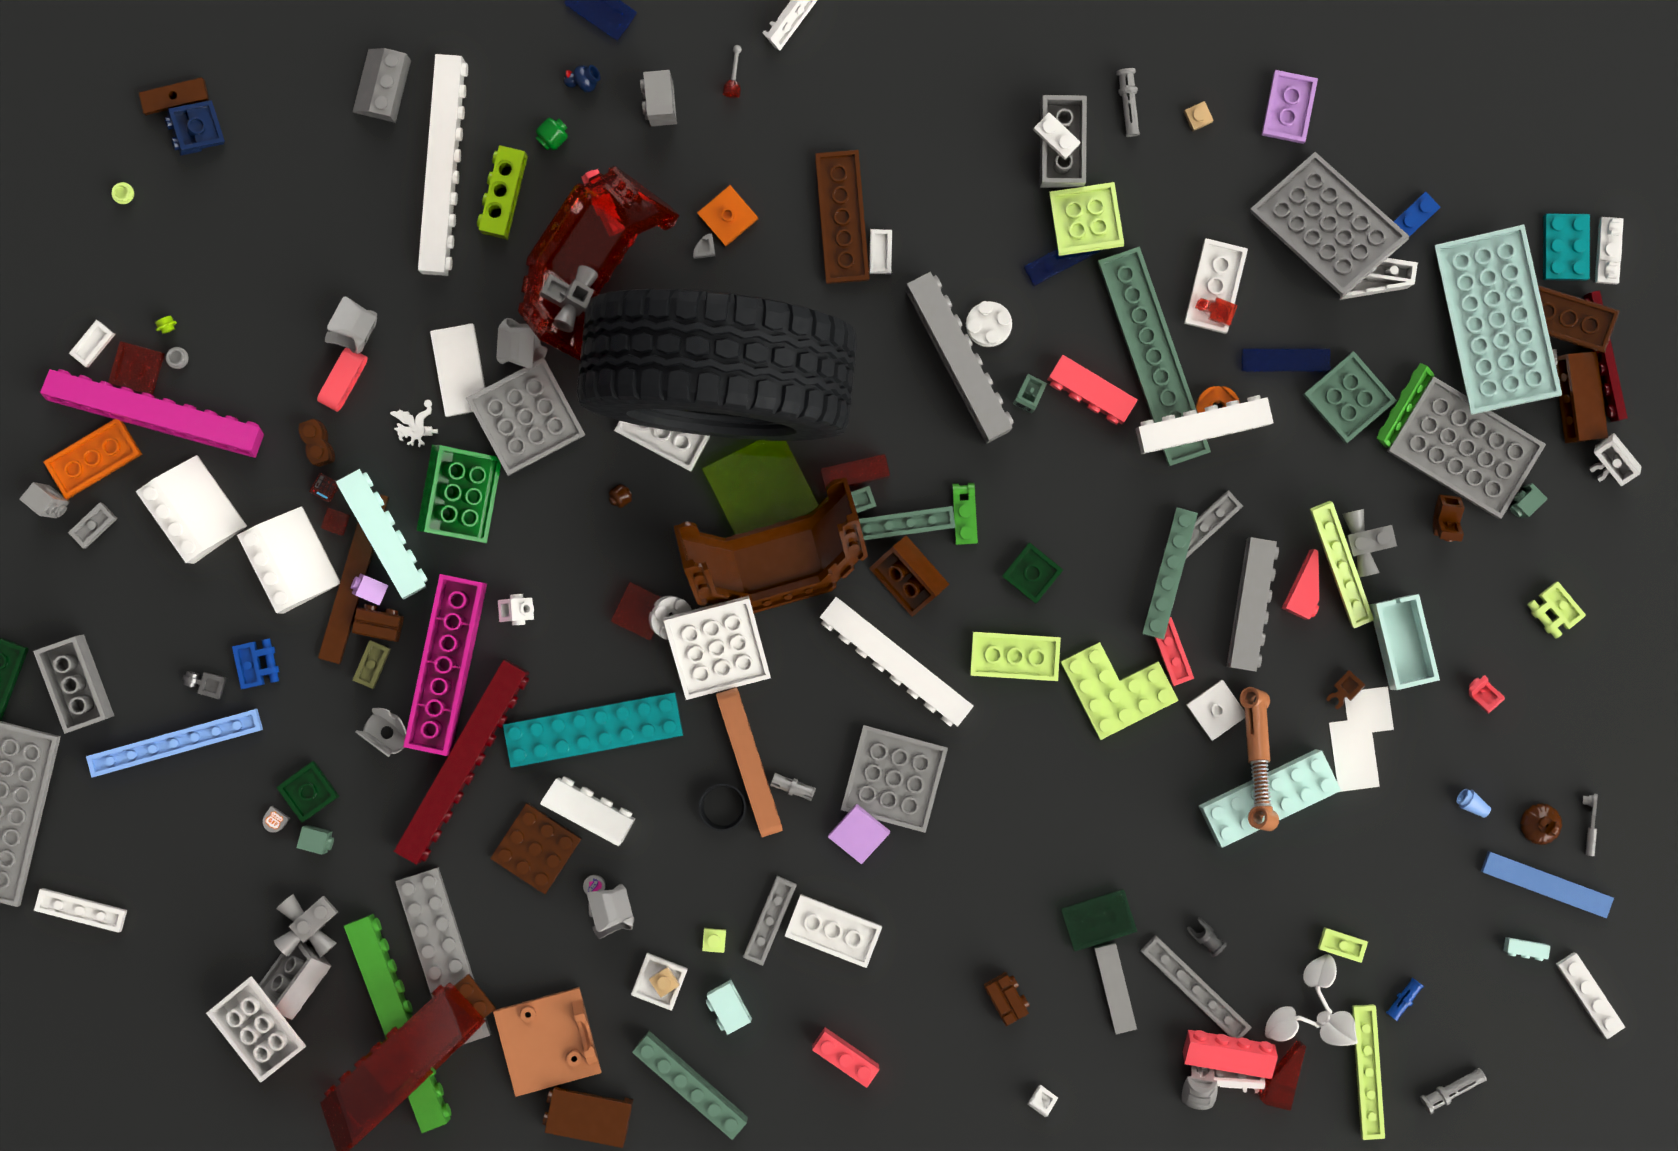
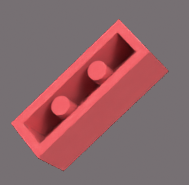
M824 1027L812 1045V1050L866 1088L879 1071V1064L826 1027Z

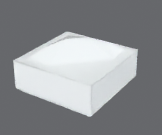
M1039 1085L1029 1100L1028 1105L1044 1117H1047L1058 1097L1042 1085Z

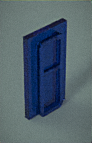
M566 0L564 2L566 6L616 41L619 40L637 15L635 10L621 0Z

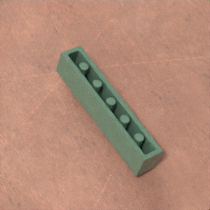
M648 1031L632 1051L634 1055L731 1140L747 1124L748 1117L653 1033Z

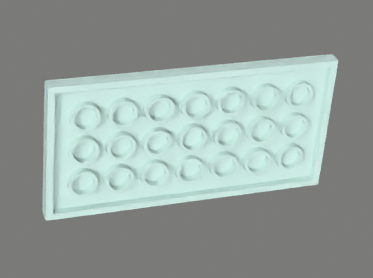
M1525 225L1435 245L1471 415L1562 396Z

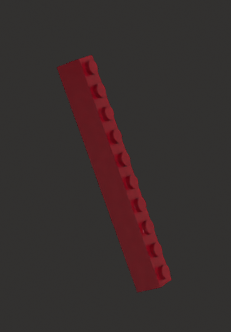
M508 660L502 661L395 848V853L416 865L421 863V861L425 862L432 851L429 847L432 842L436 843L442 834L440 828L443 823L447 824L452 817L453 812L451 809L454 804L458 805L464 795L461 791L465 784L469 785L475 776L472 773L476 765L480 766L486 757L484 754L487 746L491 747L496 740L495 732L497 728H502L508 718L505 714L509 708L513 709L519 699L516 697L520 689L524 690L528 684V671Z

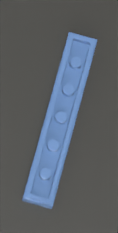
M1489 851L1481 869V872L1604 918H1607L1614 900L1613 897Z

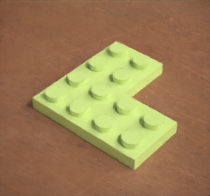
M1100 642L1061 661L1100 740L1179 701L1158 661L1120 681Z

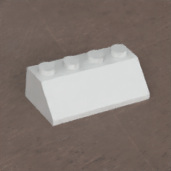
M565 776L562 779L556 778L540 804L619 846L624 841L635 821V818L631 817L633 813L622 807L620 810L613 807V802L604 797L601 800L594 797L593 791L586 787L580 789L574 786L575 782Z

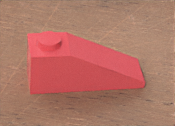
M1316 549L1309 550L1282 606V609L1304 620H1310L1311 617L1314 618L1319 609L1317 605L1319 602V554Z

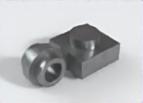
M190 671L183 675V685L196 687L198 684L200 685L198 694L221 699L226 677L203 672L202 679H199L200 674Z

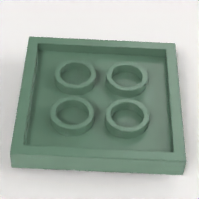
M1354 351L1303 394L1345 444L1397 401Z

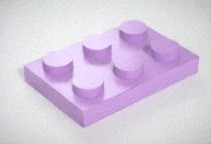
M1279 70L1274 71L1261 133L1262 136L1301 144L1306 142L1318 78Z

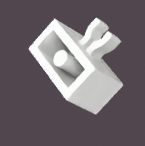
M1615 433L1595 445L1594 453L1601 463H1595L1589 470L1594 472L1597 469L1606 467L1603 470V474L1597 477L1599 482L1603 481L1608 473H1611L1620 486H1623L1640 475L1641 465Z

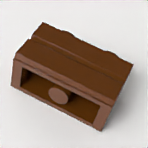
M364 604V608L357 607L352 633L399 642L404 616L398 615V610L386 608L385 612L377 611L378 606Z
M1004 972L983 984L1005 1026L1029 1014L1027 1007L1030 1005L1024 994L1019 996L1016 990L1019 985L1013 975L1009 977L1007 972Z

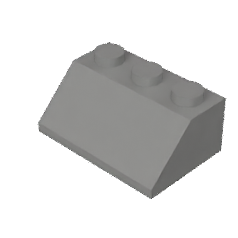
M386 48L368 49L353 113L396 123L411 63L406 53Z
M300 941L289 957L283 953L280 954L259 983V986L282 1016L293 1020L322 978L327 974L331 965L324 956L319 958L312 946Z

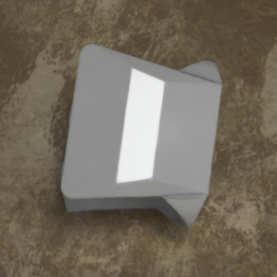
M346 296L343 297L327 325V329L330 332L326 333L325 342L350 348L356 354L361 353L376 326L377 313L364 309Z
M511 318L504 319L498 327L496 356L498 362L504 364L509 361L526 368H532L533 362L545 358L548 349L540 344L541 339L549 336L543 323L519 324Z
M373 708L372 712L374 714L365 723L363 731H355L387 757L390 754H396L403 750L407 733L399 716L390 713L389 710L384 708ZM385 726L393 729V736L389 739H385L381 735V730Z
M619 884L613 890L588 892L589 916L593 917L595 924L593 931L599 939L620 929H633L634 917L627 889L623 884Z

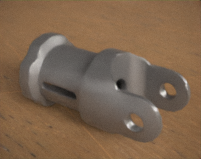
M1199 917L1198 921L1205 930L1201 933H1196L1191 927H1187V930L1200 944L1203 943L1211 951V955L1215 957L1224 950L1227 942L1217 937L1213 933L1214 929Z

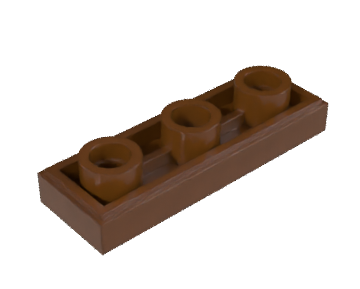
M202 77L139 92L145 115L209 100L205 80Z

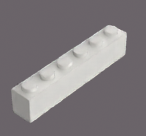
M1260 395L1247 398L1248 402L1239 403V400L1227 402L1226 407L1223 408L1213 405L1205 407V412L1201 413L1191 410L1184 412V416L1175 418V415L1162 417V421L1154 423L1153 420L1140 422L1141 426L1136 428L1141 454L1273 424L1268 397L1262 399Z

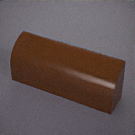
M1597 351L1558 356L1556 369L1562 391V396H1559L1565 444L1608 438Z

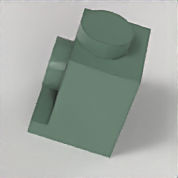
M1533 483L1524 485L1522 487L1524 490L1515 495V501L1510 505V511L1519 518L1530 517L1548 499Z

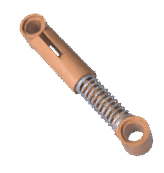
M1247 687L1240 694V703L1245 710L1248 763L1252 765V785H1254L1252 788L1254 789L1253 793H1255L1253 794L1255 797L1253 799L1255 801L1253 803L1254 807L1248 814V821L1256 829L1272 831L1278 826L1279 817L1276 811L1273 810L1270 803L1271 800L1269 799L1271 796L1268 795L1271 793L1268 791L1270 790L1268 788L1270 784H1268L1269 780H1267L1269 778L1267 776L1269 769L1266 768L1269 766L1267 763L1271 761L1267 719L1270 697L1262 690Z

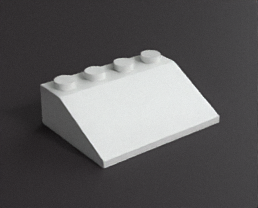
M198 455L152 479L136 491L185 563L195 564L247 527Z
M302 506L260 523L237 535L276 613L284 614L340 584V579Z
M252 976L206 1013L260 1083L306 1047Z

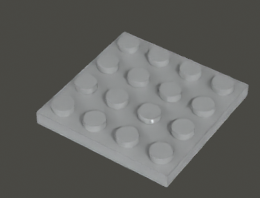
M544 358L534 362L532 368L525 367L466 398L508 476L585 436Z
M863 725L841 810L849 812L858 804L876 820L926 833L948 747Z

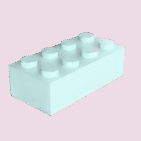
M1419 594L1370 604L1390 690H1400L1439 681V674Z

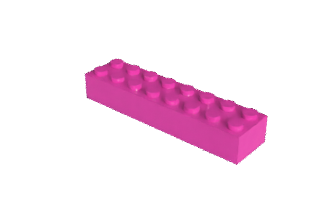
M439 575L403 747L448 756L453 749L487 583L449 575Z

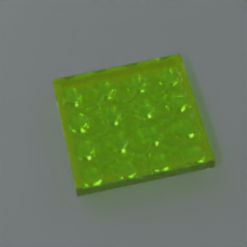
M758 440L702 468L735 534L745 533L755 528H763L777 522H784L798 516H804L818 506L786 441Z

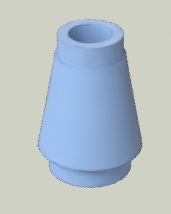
M1464 789L1457 797L1456 802L1461 809L1483 818L1487 817L1491 811V807L1473 790Z

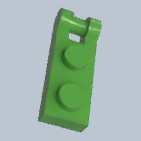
M959 483L952 484L956 527L955 544H977L975 484L967 483V485L959 486ZM960 494H968V500L960 501Z

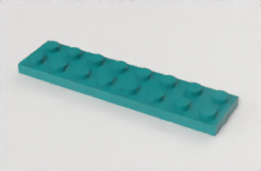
M676 692L503 725L511 768L683 736Z

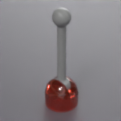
M739 45L733 47L735 54L731 80L725 83L723 88V95L729 98H738L741 92L740 84L735 81L738 57L742 50Z

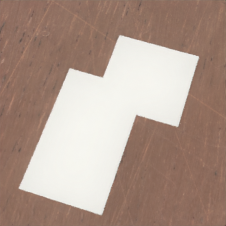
M1388 686L1361 690L1352 701L1346 697L1347 720L1329 723L1337 783L1341 789L1339 792L1380 787L1372 732L1394 730Z

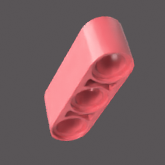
M346 347L323 385L317 401L338 412L343 407L362 373L368 357L361 353H353L350 348Z

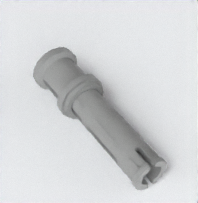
M1125 68L1116 71L1120 84L1118 94L1122 96L1126 137L1140 135L1135 94L1138 91L1134 80L1135 68ZM1129 106H1131L1132 123L1130 121Z
M1478 1068L1446 1087L1439 1086L1433 1093L1427 1096H1420V1100L1431 1115L1435 1109L1444 1104L1446 1106L1449 1105L1453 1098L1487 1081V1078L1483 1071Z

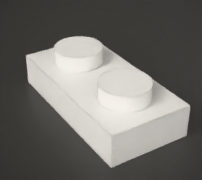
M1048 113L1033 129L1064 160L1081 143L1051 113Z

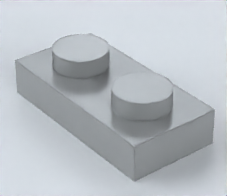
M100 502L68 533L82 548L86 549L118 518Z

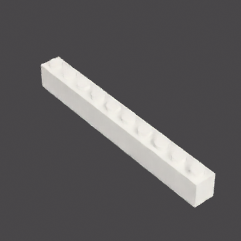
M435 54L418 271L428 275L448 276V271L452 270L453 264L452 257H450V248L453 249L454 236L451 234L452 227L456 225V214H453L454 205H457L458 202L455 185L459 183L460 177L459 171H457V162L460 163L461 150L458 147L459 141L463 139V129L460 128L461 119H464L465 116L462 98L466 97L464 76L467 77L468 64L465 63L462 56Z

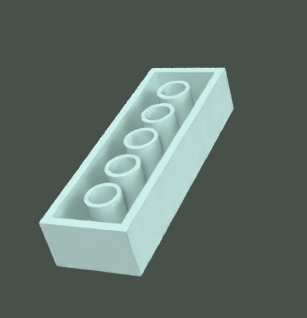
M360 469L336 481L402 599L404 600L426 588L425 582L428 579L422 569H416L414 563L417 560L410 549L405 550L403 544L406 541L400 530L395 532L392 525L395 524V521L389 511L384 512L381 508L385 504L377 491L375 493L372 492L370 487L374 485L367 472L362 474Z
M1317 749L1269 771L1267 775L1269 776L1267 779L1269 780L1268 784H1270L1268 786L1270 790L1268 791L1271 792L1268 794L1271 796L1269 798L1271 800L1270 803L1273 810L1278 814L1279 820L1341 791L1323 752ZM1252 780L1199 805L1216 844L1221 848L1260 830L1252 827L1248 821V814L1254 807L1253 803L1255 802L1253 800L1255 798L1253 794L1255 793H1253L1254 789L1252 787L1254 785H1252Z

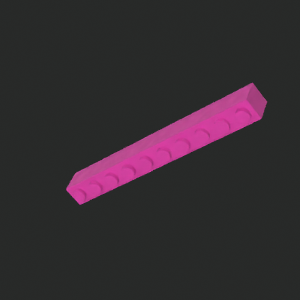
M49 369L40 391L41 395L50 402L256 458L264 437L261 428L254 422L247 421L243 423L232 416H217L218 414L211 410L199 411L196 407L189 404L177 405L173 400L167 398L159 400L149 393L142 392V394H138L127 387H113L112 384L106 381L98 383L84 375H79V377L72 376L71 373L62 369H58V371Z

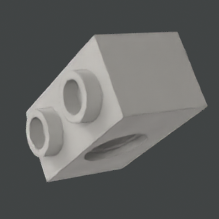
M35 482L29 486L19 499L39 516L50 518L62 516L70 502L52 486Z

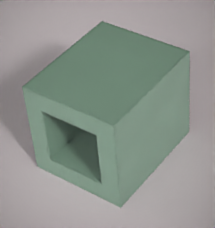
M305 825L301 829L296 848L321 855L325 854L333 846V831Z

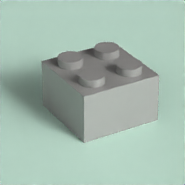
M670 70L643 72L644 79L640 80V87L643 98L646 99V101H642L645 120H649L651 127L677 124L674 85Z

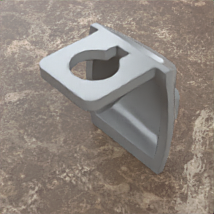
M1191 1065V1076H1187L1182 1088V1103L1198 1110L1210 1109L1213 1107L1218 1093L1217 1080H1214V1069L1206 1068L1209 1073L1203 1078L1200 1077L1196 1070L1198 1066Z

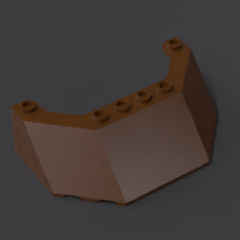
M847 478L832 480L826 487L828 496L811 514L798 516L784 522H777L763 528H755L745 533L734 534L731 537L723 538L701 533L698 526L689 521L675 525L674 530L683 568L697 604L705 606L707 603L718 604L749 596L753 613L833 591L837 587L836 582L840 578L845 579L855 569L854 565L859 560L863 561L868 557L860 521Z

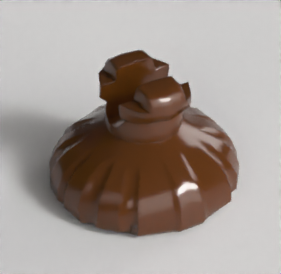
M1548 804L1532 805L1522 815L1520 822L1522 825L1521 830L1524 837L1534 844H1550L1560 835L1562 818L1559 812Z

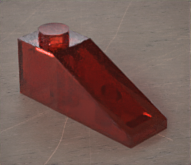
M1296 1041L1275 1066L1272 1079L1265 1078V1089H1260L1259 1091L1260 1100L1265 1105L1291 1111L1306 1050V1045L1301 1041Z

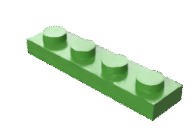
M1420 363L1417 369L1413 371L1408 385L1402 390L1397 404L1391 409L1384 426L1380 428L1377 439L1384 447H1391L1429 381L1435 375L1427 365Z

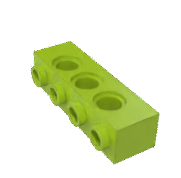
M499 145L498 151L494 152L492 159L494 169L488 175L487 184L489 189L488 193H484L482 200L484 210L483 214H479L477 220V227H479V231L482 234L508 240L528 158L525 151ZM511 167L512 170L509 175L503 176L501 174L503 168ZM499 188H506L504 196H496ZM494 209H501L499 217H491Z

